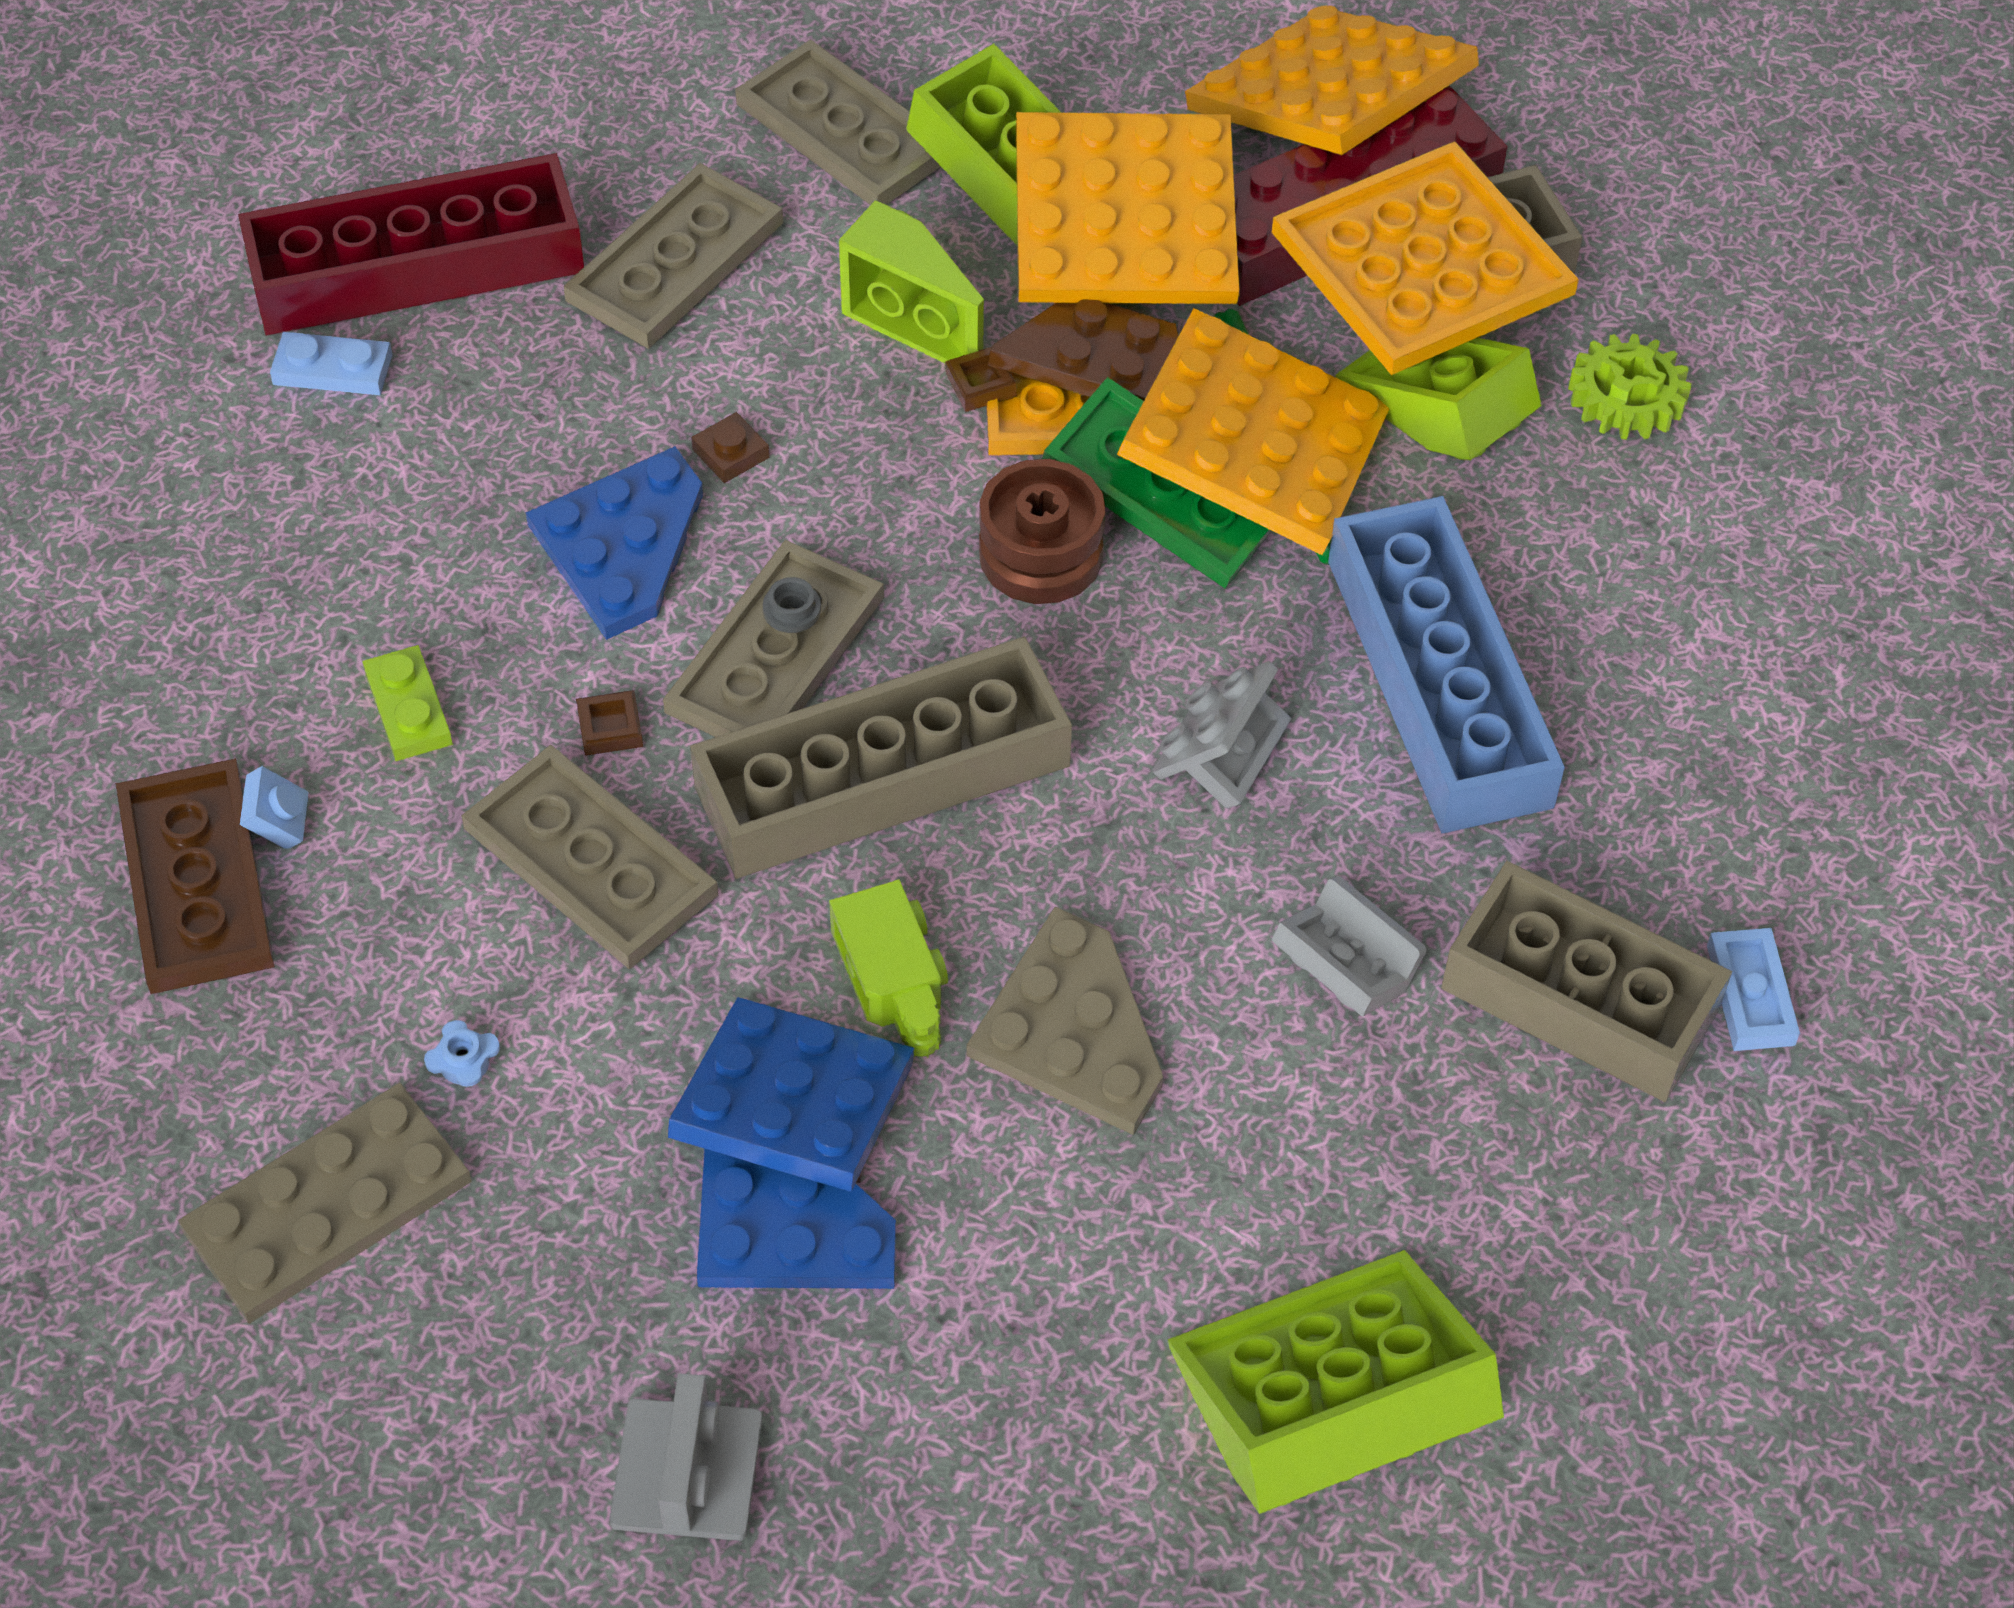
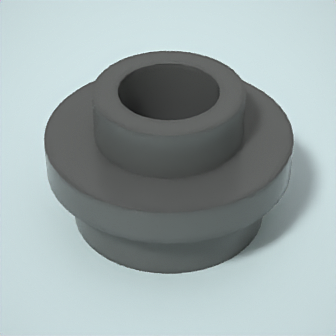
M796 577L783 578L775 582L763 600V615L766 622L774 629L785 633H797L809 629L818 621L821 614V600L818 593L807 581Z

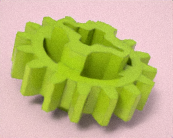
M1615 334L1609 335L1606 347L1594 340L1590 342L1588 354L1578 353L1568 385V390L1573 391L1570 403L1572 407H1584L1581 417L1583 422H1589L1594 419L1601 421L1599 432L1605 434L1614 427L1619 429L1621 439L1627 440L1631 430H1638L1644 439H1650L1653 426L1666 433L1670 430L1672 419L1678 421L1682 419L1692 384L1686 381L1689 369L1683 365L1675 366L1678 353L1674 350L1664 354L1658 351L1660 341L1656 339L1645 346L1640 344L1638 334H1632L1629 343H1621Z

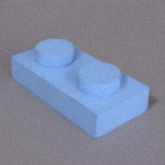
M283 332L270 370L273 385L381 395L392 358L390 342Z
M1772 928L1711 933L1707 943L1710 961L1733 971L1722 1001L1733 1050L1741 1051L1795 1046L1800 1031Z

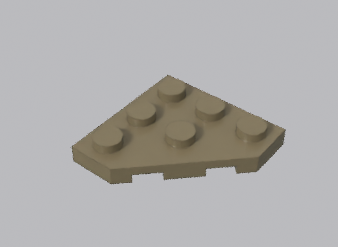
M1054 907L967 1043L966 1056L1134 1135L1162 1088L1163 1074L1110 932L1060 908Z

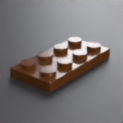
M236 758L115 783L144 973L150 994L275 968L251 831L240 825L244 792Z

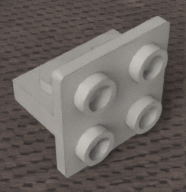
M1270 661L1251 669L1241 667L1225 680L1215 684L1206 682L1198 687L1186 702L1185 707L1189 711L1181 724L1173 728L1162 740L1159 746L1162 755L1152 769V772L1162 780L1186 770L1225 808L1228 809L1241 804L1292 719L1265 693L1278 668Z
M678 1373L673 1402L631 1399L627 1407L609 1518L611 1527L614 1530L737 1541L744 1540L748 1530L762 1428L761 1411L754 1408L719 1406L718 1402L708 1401L705 1375Z

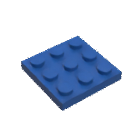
M737 997L669 1118L668 1138L852 1192L910 1072L915 1048Z

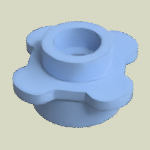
M454 1020L448 1022L442 1028L443 1037L437 1047L427 1051L425 1054L426 1068L431 1073H441L445 1079L452 1083L465 1087L473 1086L481 1081L482 1076L488 1070L489 1058L498 1054L500 1050L499 1041L492 1033L481 1035L468 1029L463 1021ZM464 1049L468 1051L466 1055H456L459 1050Z

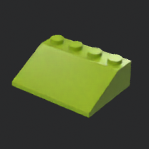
M1405 1250L1168 1339L1172 1355L1233 1478L1259 1514L1287 1505L1294 1500L1337 1483L1348 1481L1357 1475L1395 1460L1411 1456L1418 1451L1461 1434L1472 1432L1479 1427L1504 1418L1496 1353Z

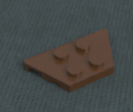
M1083 299L1078 303H1055L993 344L990 350L988 366L1008 370L1010 373L1089 397L1109 377L1144 401L1179 335L1175 323L1109 303H1102L1099 300Z

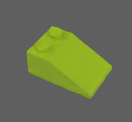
M875 200L839 239L842 314L943 363L947 360L984 349V298L921 221L911 217L904 211L896 210Z
M1475 338L1393 375L1388 372L1372 351L1369 350L1335 375L1336 378L1358 389L1366 390L1382 401L1389 408L1385 419L1429 451L1454 456L1459 460H1472L1479 457L1486 451L1487 447L1508 431L1516 429L1525 418L1542 406L1529 348L1482 338Z

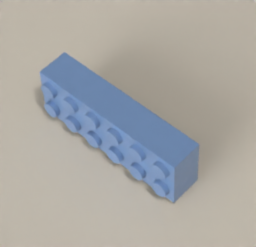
M1440 496L1335 518L1328 563L1441 833L1554 809L1565 768L1444 497Z

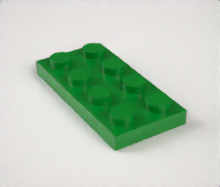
M1107 377L1044 450L1042 459H1052L1072 464L1091 476L1103 493L1105 507L1226 589L1272 530L1117 455L1144 401Z

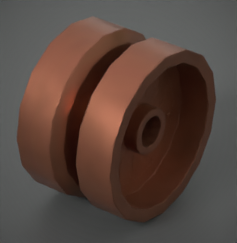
M1052 459L1024 460L1003 468L987 482L979 501V554L981 569L993 587L1012 599L1031 604L1059 603L1077 596L1096 580L1103 562L1104 544L1102 536L1105 530V506L1103 493L1091 476L1072 464Z

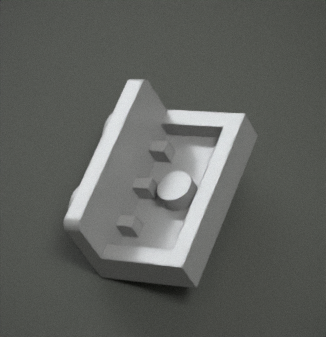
M1335 876L1327 881L1315 905L1281 921L1271 939L1291 957L1297 966L1310 972L1335 993L1341 1003L1354 1009L1362 1017L1401 996L1409 986L1426 954L1425 945L1340 876Z

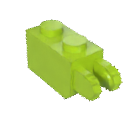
M900 879L829 900L831 933L866 1020L881 1027L895 1024L904 1045L915 1048L914 1057L927 1056L929 1058V1055L939 1050V1044H941L939 1024L941 1023V986L948 984L949 980L941 952L938 948L929 950L923 937L928 934V928L919 901L917 899L908 901Z

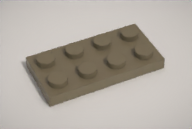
M811 39L735 89L736 104L869 205L875 200L887 205L941 167L906 130L910 111Z
M699 163L563 286L565 301L649 349L783 224V208Z
M784 540L663 698L664 713L714 737H718L803 709L884 599V583ZM788 577L803 579L818 593L821 600V614L818 621L809 629L797 633H785L774 629L766 622L763 615V600L770 587L780 579Z
M549 745L461 815L464 829L629 970L719 895L717 881L552 745Z
M399 1082L178 1220V1223L184 1235L245 1320L250 1324L472 1181L469 1170Z

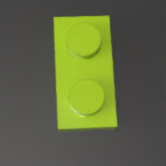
M419 645L362 661L364 672L395 761L453 745L450 730Z

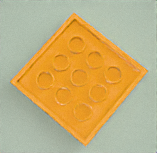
M1319 6L1311 9L1307 16L1291 26L1277 30L1273 37L1257 47L1243 51L1239 58L1221 69L1206 74L1202 81L1185 91L1187 109L1201 114H1230L1231 123L1343 155L1478 67L1477 46L1455 41L1451 36H1435L1415 31L1412 26H1396L1376 21L1373 16H1357L1338 11L1334 6Z
M1016 112L1018 302L1078 303L1080 300L1088 299L1099 300L1102 303L1237 304L1239 280L1230 114Z
M1455 141L1273 217L1272 234L1391 375L1576 295L1579 279Z
M1193 308L1129 428L1117 455L1323 555L1333 535L1334 519L1341 517L1389 408L1370 392L1358 389L1324 372L1317 366L1309 365L1275 348L1268 342L1258 340L1226 324L1219 318L1209 316Z

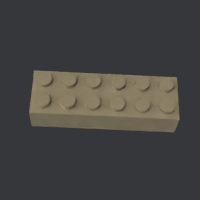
M1024 636L690 745L694 787L734 877L738 879L1070 767L1072 724Z

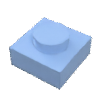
M261 766L246 775L240 825L284 849L292 848L303 841L309 792Z

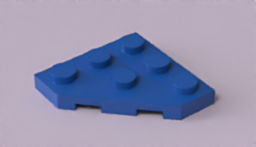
M676 446L526 512L529 528L606 640L658 616L671 572L675 571L685 545L694 512H697L703 497L702 482Z
M704 1149L697 1263L698 1287L895 1289L896 1220L856 1183L852 1192Z

